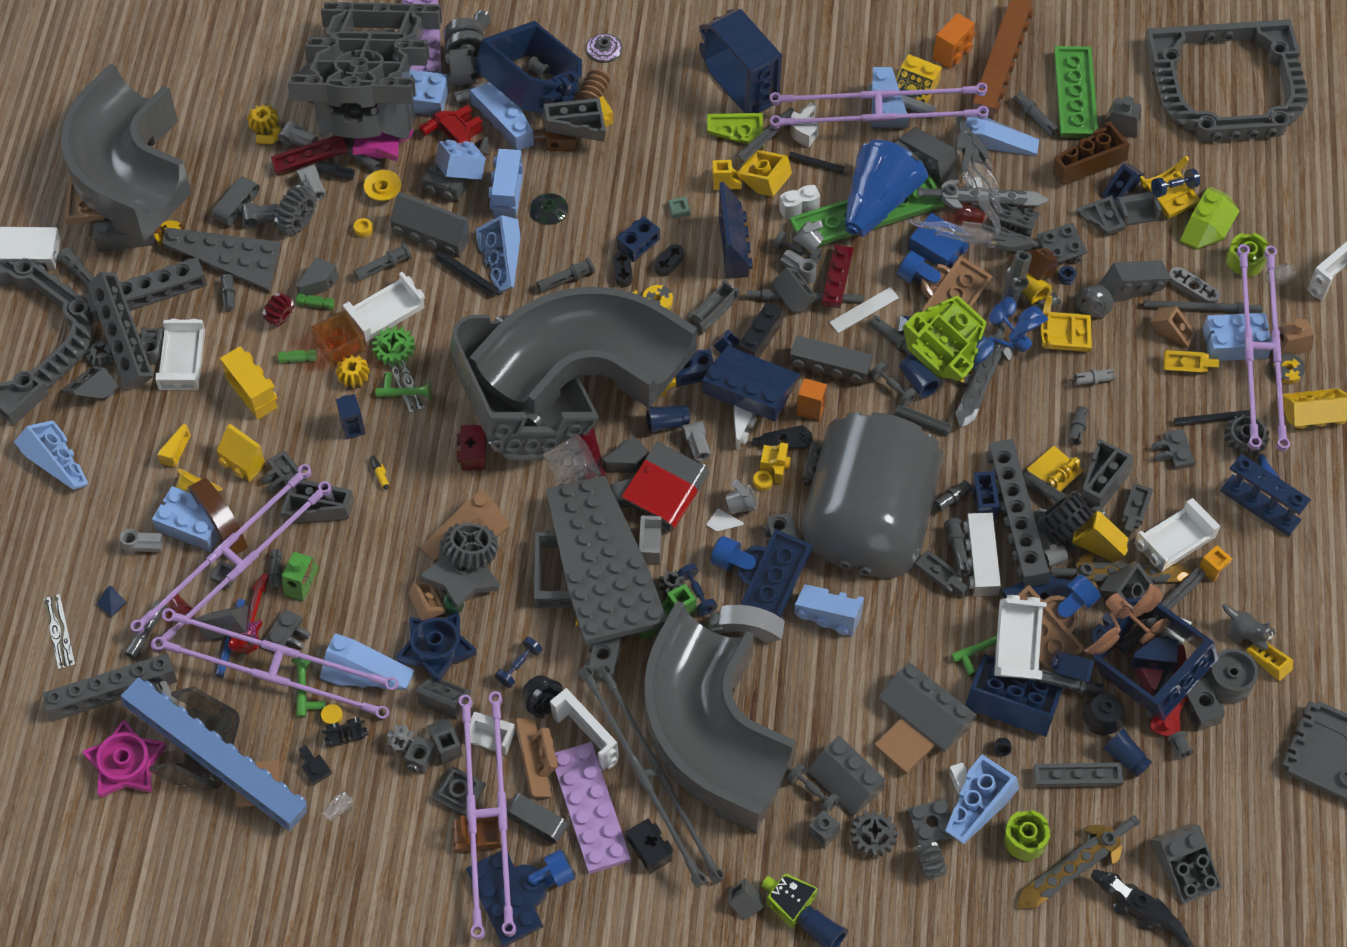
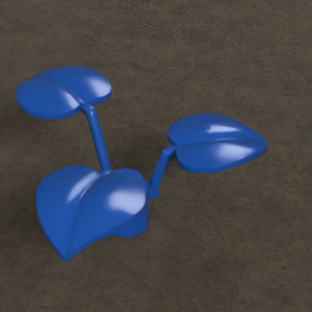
M1004 298L1002 302H999L992 309L989 321L993 325H998L1005 321L1012 330L1009 335L1010 343L994 337L987 339L985 336H982V339L976 345L978 352L973 361V368L992 353L994 342L1009 346L1011 349L1016 347L1020 352L1027 351L1031 347L1032 341L1025 333L1047 321V316L1039 307L1031 306L1020 314L1019 322L1016 323L1014 328L1009 322L1008 317L1015 313L1017 305L1013 298Z

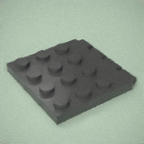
M1320 701L1317 704L1308 702L1303 717L1296 728L1295 734L1297 735H1293L1287 749L1288 752H1286L1280 766L1287 770V775L1347 802V714Z

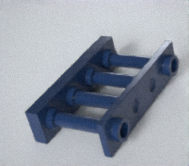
M1241 454L1230 467V470L1236 473V476L1232 474L1220 492L1290 537L1302 520L1295 514L1300 515L1311 499ZM1243 479H1245L1246 481H1248L1249 483H1251V484L1254 485V486H1253V487L1250 486L1249 484H1247L1246 482H1244ZM1262 490L1263 492L1271 496V499L1263 493H1261L1260 491ZM1278 502H1280L1281 504H1283L1284 506H1286V507L1289 508V509H1288V510L1285 509L1284 507H1282L1281 505H1279Z

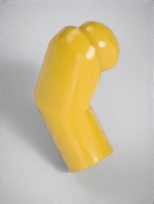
M274 126L272 133L269 135L257 134L256 143L274 144L279 140L278 135L282 131L281 127Z

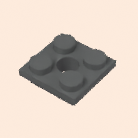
M452 766L432 798L434 801L467 817V773ZM472 776L473 795H475L476 802L486 783ZM457 786L465 788V791L461 794L453 792Z
M946 799L907 809L918 845L927 841L936 842L953 838L945 831L951 817ZM933 819L938 825L932 828L926 824V821Z

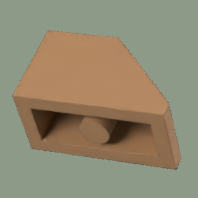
M1177 306L1158 308L1150 321L1160 336L1185 348L1189 347L1197 334Z

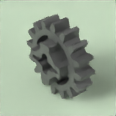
M873 810L872 815L864 811V817L858 815L857 822L852 823L853 830L850 831V836L854 838H852L851 843L852 845L858 844L856 851L859 852L863 849L865 857L868 853H872L873 858L876 857V853L884 857L885 850L891 853L892 846L897 844L895 838H898L899 832L894 831L897 828V824H891L892 817L885 818V812L883 811L880 815H877L876 810ZM873 828H874V831L876 832V839H875V840H874V836H873V833H872Z

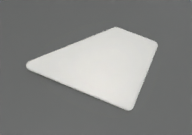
M717 509L706 525L715 531H721L742 526L744 523Z

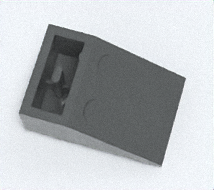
M1189 823L1151 839L1157 859L1182 904L1222 888L1200 825Z

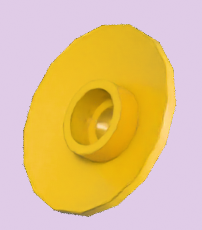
M390 170L375 171L369 174L364 182L365 193L375 201L391 200L397 196L402 186L398 175Z

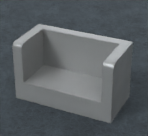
M641 516L639 549L646 564H660L661 516Z

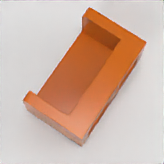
M803 379L798 393L797 416L820 421L825 406L827 384Z

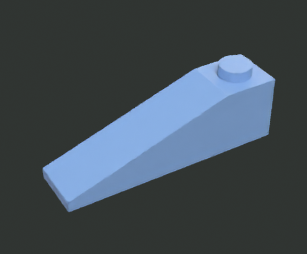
M53 420L26 426L14 441L25 457L74 490L88 485L80 465L75 463L72 458L74 456L73 450L68 449L66 445L67 438Z
M336 633L324 657L326 661L368 674L374 673L387 678L394 677L399 682L397 688L399 690L407 689L415 673V670L353 639ZM322 665L320 680L339 687L350 685L359 686V688L372 686L388 689L384 685L371 682L370 679ZM395 680L388 682L389 687L392 688L396 685Z

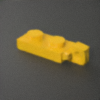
M1164 350L1162 370L1208 372V367H1219V359H1209V354L1203 352Z

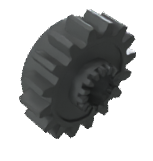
M1242 414L1241 417L1235 416L1233 421L1228 422L1224 434H1226L1224 441H1229L1227 447H1233V453L1239 451L1240 455L1247 453L1251 457L1253 452L1259 455L1260 451L1265 450L1270 439L1268 437L1270 432L1266 430V424H1263L1260 421L1261 419L1256 418L1258 437L1262 443L1258 450H1251L1248 447L1251 415L1245 416Z

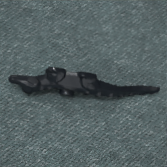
M1100 870L1092 872L1091 878L1103 891L1114 895L1118 899L1116 904L1113 905V909L1117 914L1124 916L1130 914L1138 919V925L1141 929L1153 931L1155 928H1161L1172 934L1182 947H1195L1182 923L1159 898H1153L1134 884H1124L1121 877L1116 873Z

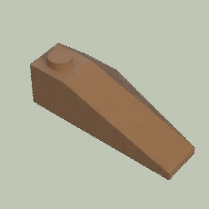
M480 490L467 500L420 547L433 563L437 562L439 558L440 540H443L444 534L449 530V527H454L456 523L462 525L463 521L466 523L473 521V524L481 523L482 527L488 526L489 530H493L494 535L497 537L510 528L496 503L483 490Z

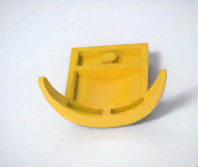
M1184 156L1176 165L1156 177L1144 179L1141 176V185L1148 192H1152L1151 182L1155 178L1161 177L1166 183L1177 178L1184 179L1180 172L1189 161L1188 156ZM1185 182L1177 187H1167L1166 195L1157 197L1162 212L1167 219L1197 206L1200 201L1194 190L1189 188Z
M1048 295L1042 311L1048 320L1042 323L1040 328L1042 347L1044 349L1090 352L1092 349L1091 315L1050 312L1052 296Z

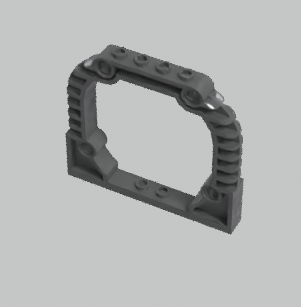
M1291 19L1148 28L1146 31L1144 42L1151 72L1155 74L1161 105L1166 115L1172 118L1176 125L1184 126L1185 131L1194 133L1195 137L1200 141L1217 142L1222 140L1279 137L1285 134L1287 126L1294 123L1306 107L1308 90L1298 58L1300 51ZM1253 39L1254 45L1268 53V62L1278 67L1286 94V105L1272 107L1266 114L1219 117L1210 111H1195L1185 102L1176 74L1181 57L1180 51L1183 49L1184 43Z
M28 258L20 259L17 262L6 261V263L0 264V285L12 283L23 290L34 288L63 310L71 331L62 345L31 372H18L12 381L0 383V415L12 425H15L49 394L47 389L53 386L59 378H62L68 370L73 368V365L81 360L92 340L90 325L92 314L86 298L81 294L77 295L68 284L64 285L56 275H50L41 264H36Z

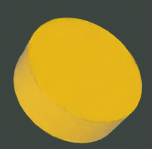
M366 218L356 220L353 225L354 233L361 238L370 236L373 232L372 222Z
M760 470L754 474L753 486L757 490L767 491L772 487L773 476L770 472Z
M335 704L325 706L321 711L323 723L325 725L337 722L340 724L343 720L342 709Z

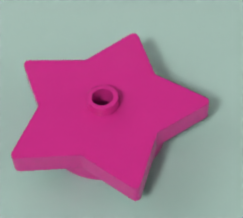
M413 129L409 133V138L412 137ZM383 132L376 137L354 138L352 154H364L372 158H388L397 161L399 145L407 139Z
M122 720L113 735L108 737L102 744L83 750L85 758L98 770L99 797L103 798L125 787L152 792L151 767L166 749V744L163 741L140 738L128 723Z

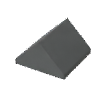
M248 605L210 612L193 620L235 633H245ZM196 626L206 640L227 636Z
M430 677L417 687L416 694L419 705L457 720L462 711L459 698L462 695L470 696L471 690L444 679L436 682Z

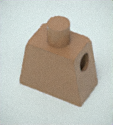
M1297 318L1294 322L1282 324L1278 328L1280 331L1281 355H1295L1312 351L1314 333L1308 320Z

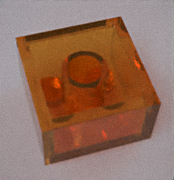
M346 310L311 326L313 339L331 368L337 366L338 362H343V357L348 359L351 354L355 357L367 351L363 335Z

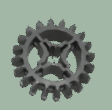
M299 184L293 186L291 190H287V194L283 195V199L280 201L275 213V226L281 232L294 236L305 228L310 219H312V215L315 213L314 210L317 207V198L314 191L307 186Z
M463 521L462 525L456 523L454 527H449V530L445 532L442 540V551L447 561L452 562V566L458 565L460 569L466 567L467 570L474 568L477 571L479 566L485 568L486 564L491 565V562L495 560L498 551L497 536L494 535V531L489 530L488 526L482 527L481 523L473 524V521L471 523Z

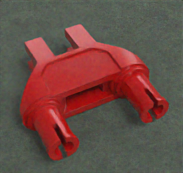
M466 105L457 111L436 112L433 114L432 119L419 126V130L426 136L432 131L440 129L450 140L463 143L465 141L470 142L472 137L483 131L481 126L483 121L479 116L473 119V116L470 114L472 109Z

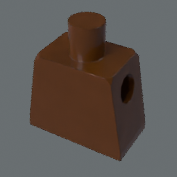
M544 120L542 130H533L534 142L545 141L546 150L577 151L576 137L546 132Z

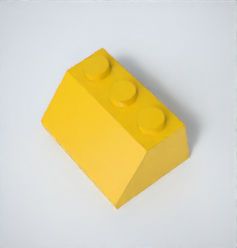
M1340 388L1282 394L1287 421L1295 426V428H1306L1307 425L1313 424L1315 426H1326L1327 423L1332 422L1334 424H1345L1347 421V393Z

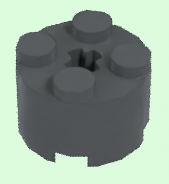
M473 47L453 49L446 54V63L450 65L451 71L448 73L449 82L454 83L456 87L479 83V80L476 79V75H479V73L474 70L477 56L473 57L472 52H474Z

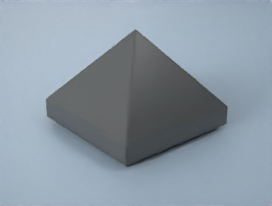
M485 136L475 142V146L483 155H488L489 143L488 137Z

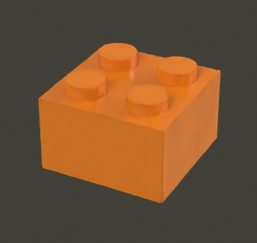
M957 13L936 34L933 59L949 69L955 64H959L965 53L968 54L973 48L972 41L975 36V23Z

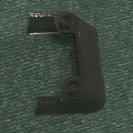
M194 686L171 693L172 697L187 704L186 710L190 717L201 720L206 729L210 732L212 730L217 732L221 736V740L226 744H234L240 722L239 714L235 709ZM188 754L185 764L169 762L150 766L148 770L175 785L212 790L219 788L223 783L220 778Z

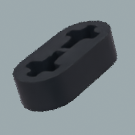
M671 245L656 260L655 271L659 276L665 277L670 275L684 259L683 248L680 245Z
M625 252L616 253L613 257L615 282L620 287H628L633 280L630 256ZM619 260H623L624 266L620 265ZM622 273H625V280L622 279Z

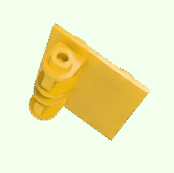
M1052 446L1026 469L1060 492L1084 472L1079 467L1081 462L1077 457L1068 458L1055 446Z

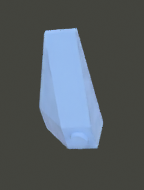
M967 117L966 126L982 141L986 149L1037 156L1039 139L989 118Z
M501 215L476 228L478 248L485 256L484 262L491 270L490 276L494 285L498 287L499 294L514 287L521 238L518 219Z
M983 754L968 770L967 779L960 791L957 805L954 807L945 830L947 834L963 845L997 814L1019 789L1016 776Z

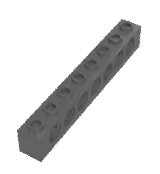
M1008 439L989 443V451L986 452L988 464L992 463L993 467L990 470L994 471L997 481V493L1001 497L999 501L1001 513L1005 512L1006 517H1003L1005 529L1010 531V534H1008L1009 545L1014 546L1015 551H1012L1013 561L1019 565V568H1017L1018 580L1023 581L1024 588L1027 585L1033 587L1049 584V570L1014 440Z

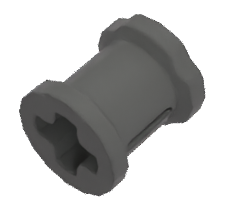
M534 56L528 61L526 70L535 73L539 79L543 80L550 72V65L543 64Z
M1185 731L1176 732L1168 737V742L1172 743L1176 752V759H1183L1194 753L1193 748L1189 747L1185 738L1187 736Z

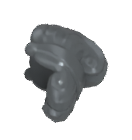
M1103 285L1088 286L1080 290L1075 299V307L1080 314L1091 315L1097 318H1104L1113 309L1114 305L1111 292Z

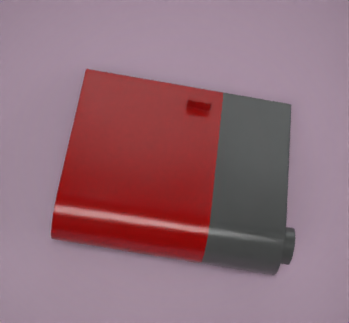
M657 441L621 499L653 516H661L662 528L672 532L708 477V467L704 463L696 462Z

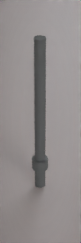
M762 289V291L747 290L746 298H762L763 301L782 299L777 291H770V289ZM814 293L817 297L814 301H822L824 293ZM844 294L842 302H863V295Z
M1144 300L1143 303L1144 308L1158 309L1177 306L1178 309L1231 311L1237 312V314H1244V302L1226 304ZM1249 304V312L1261 313L1262 305Z

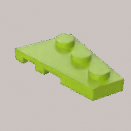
M763 113L707 114V134L749 145L763 132Z

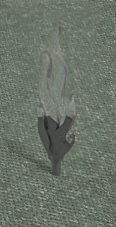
M957 116L956 121L959 131L955 143V156L959 158L961 152L963 153L961 162L962 177L968 189L973 187L974 181L977 189L978 204L993 222L995 236H998L1001 225L994 209L999 214H1002L1003 209L999 201L998 184L990 172L993 169V165L985 145L966 126L963 116ZM988 191L990 192L994 209L992 208L989 202Z
M911 218L908 219L909 223L918 227L936 229L935 235H942L968 243H987L986 247L1006 251L1043 248L1039 241H1034L1030 237L1003 227L997 229L989 225L963 221L962 226L946 221L921 222Z

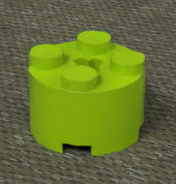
M1240 233L1231 242L1227 253L1226 265L1234 273L1242 277L1240 258L1236 252L1240 245H1247L1250 249L1247 256V279L1260 273L1267 261L1264 257V251L1268 242L1257 233H1252V235Z
M1030 810V812L1017 811L1010 817L1006 825L1003 839L1004 847L1012 856L1024 862H1030L1043 854L1050 839L1048 820L1034 810Z

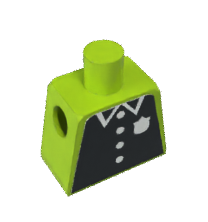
M784 874L779 882L768 875L761 885L762 888L770 892L766 903L768 907L792 929L797 924L800 913L814 901L818 888L789 874Z

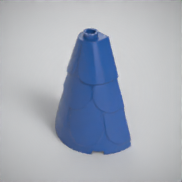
M870 140L868 144L864 143L856 158L851 194L848 197L845 219L846 232L864 237L886 219L890 212L903 203L928 178V172L920 160L916 161L911 157L912 153L895 143L885 140Z

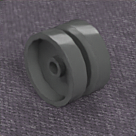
M458 18L449 22L443 30L447 54L453 49L473 47V57L478 56L481 41L484 39L483 27L479 21L473 18Z
M1226 649L1220 651L1217 654L1218 660L1208 670L1206 679L1213 686L1217 700L1225 703L1243 701L1249 696L1256 683L1258 666L1254 658L1242 650Z

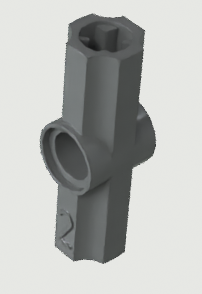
M1020 250L1014 255L1011 267L1005 271L1007 282L1002 300L1006 297H1011L1017 305L1022 290L1029 284L1026 276L1032 259L1030 253Z

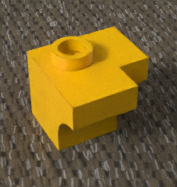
M712 160L713 190H719L720 182H724L729 189H742V180L737 175L738 170L732 167L731 160Z
M780 442L777 446L764 445L760 470L770 472L773 476L774 484L782 485L785 469H789L791 457H787V443Z

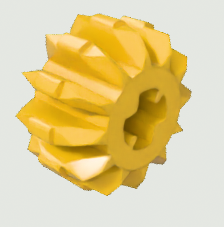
M264 103L261 107L256 105L255 109H250L247 115L248 126L255 134L259 132L261 135H264L266 132L270 134L272 128L279 125L278 113L271 105L267 107Z
M351 354L350 358L343 357V362H338V368L335 370L336 376H338V381L343 383L346 388L351 385L354 389L357 384L362 387V381H368L370 369L367 361L362 360L360 355L354 358Z

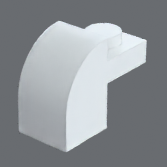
M809 102L799 113L793 111L791 118H815L816 105ZM796 123L791 125V136L795 141L809 148L818 136L819 124Z

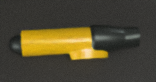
M371 456L369 459L381 487L387 490L390 484L385 476L386 470L383 464L379 463L376 456Z

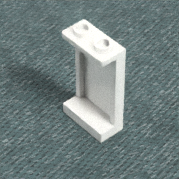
M0 227V263H6V261L17 262L20 259L28 258L34 263H46L48 270H56L61 242L58 229L55 227Z
M1347 242L1318 265L1314 271L1307 290L1320 301L1325 299L1333 277L1347 265Z
M400 272L398 281L355 306L350 302L345 303L343 309L345 317L364 341L367 342L373 339L375 335H379V330L386 331V327L391 328L424 309L425 296L420 289L417 290L410 276L406 277L403 272Z
M198 319L163 320L164 338L159 373H156L155 379L158 389L199 390L205 338L203 321Z
M1192 498L1186 502L1184 509L1145 533L1143 531L1138 532L1134 544L1140 552L1145 554L1151 564L1162 572L1216 538L1220 525Z
M1007 595V598L1000 599L994 676L1029 680L1042 679V671L1039 670L1042 613L1043 607H1046L1047 603L1040 602V598L1027 597V600H1020V596Z
M567 688L550 701L553 718L560 723L569 716L601 750L598 752L600 769L604 771L606 768H612L619 759L617 742Z

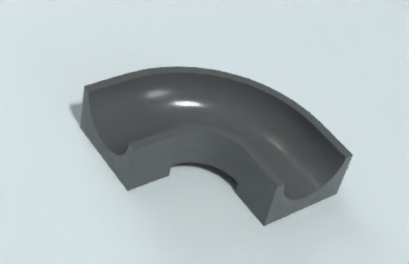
M109 64L84 88L71 104L62 125L61 147L71 181L82 200L97 213L110 219L114 229L145 242L192 194L183 160L147 145L148 141L156 144L178 122L170 88L163 86L155 95L147 99L130 88L121 77L117 66Z
M607 287L571 288L544 295L530 301L510 314L470 356V365L479 386L518 412L526 408L533 411L540 418L561 395L560 389L567 382L584 375L609 377L617 381V388L650 408L696 353L697 328L660 304L632 292Z
M677 601L656 638L646 668L645 715L652 744L666 770L689 794L716 810L718 817L757 834L794 762L796 740L750 720L739 710L733 699L732 691H735L753 656L754 634L746 631L745 635L739 638L717 634L695 621L687 612L685 604Z

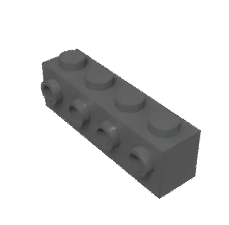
M796 335L790 353L789 365L800 369L812 370L815 373L831 375L834 378L850 380L853 383L866 384L873 355Z

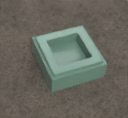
M686 197L668 200L672 219L691 215Z

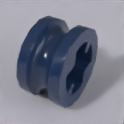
M1071 266L1061 267L1058 281L1064 285L1072 284L1076 277V270Z

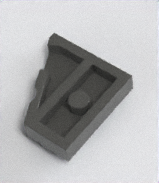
M1112 196L1077 208L1078 215L1107 236L1125 230L1124 221Z

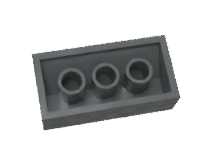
M398 192L390 218L392 232L399 236L408 237L414 242L426 244L432 249H439L448 255L460 258L470 241L467 218Z
M910 662L896 673L878 697L882 704L943 752H946L969 730L976 716L973 711Z

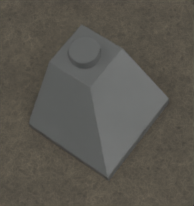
M92 366L61 390L68 394L107 399L115 393L114 390L119 386L105 367Z
M1134 561L1109 575L1099 591L1106 601L1116 593L1123 599L1143 597L1149 585H1154V583L1138 561Z

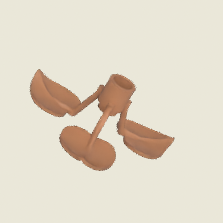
M1150 584L1145 595L1135 606L1129 604L1118 593L1109 597L1105 605L1111 610L1109 615L1113 619L1115 627L1106 632L1098 641L1084 651L1089 654H1102L1108 651L1120 638L1118 633L1121 629L1117 621L1118 617L1124 619L1129 616L1147 632L1140 639L1141 644L1144 646L1154 638L1161 637L1171 624L1168 619H1161L1148 629L1136 618L1144 612L1152 611L1161 602L1163 595L1159 588Z

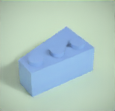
M873 67L872 91H899L892 67ZM901 96L882 98L883 113L907 114ZM872 98L871 114H875V98ZM909 118L892 121H871V127L909 128Z
M804 584L795 603L794 614L800 619L811 620L823 628L828 627L836 630L841 635L852 637L862 616L864 597L858 596L857 599L846 597V593L840 592L839 595L828 593V589Z

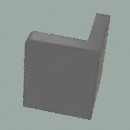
M745 878L728 890V903L744 919H748L763 908V895Z

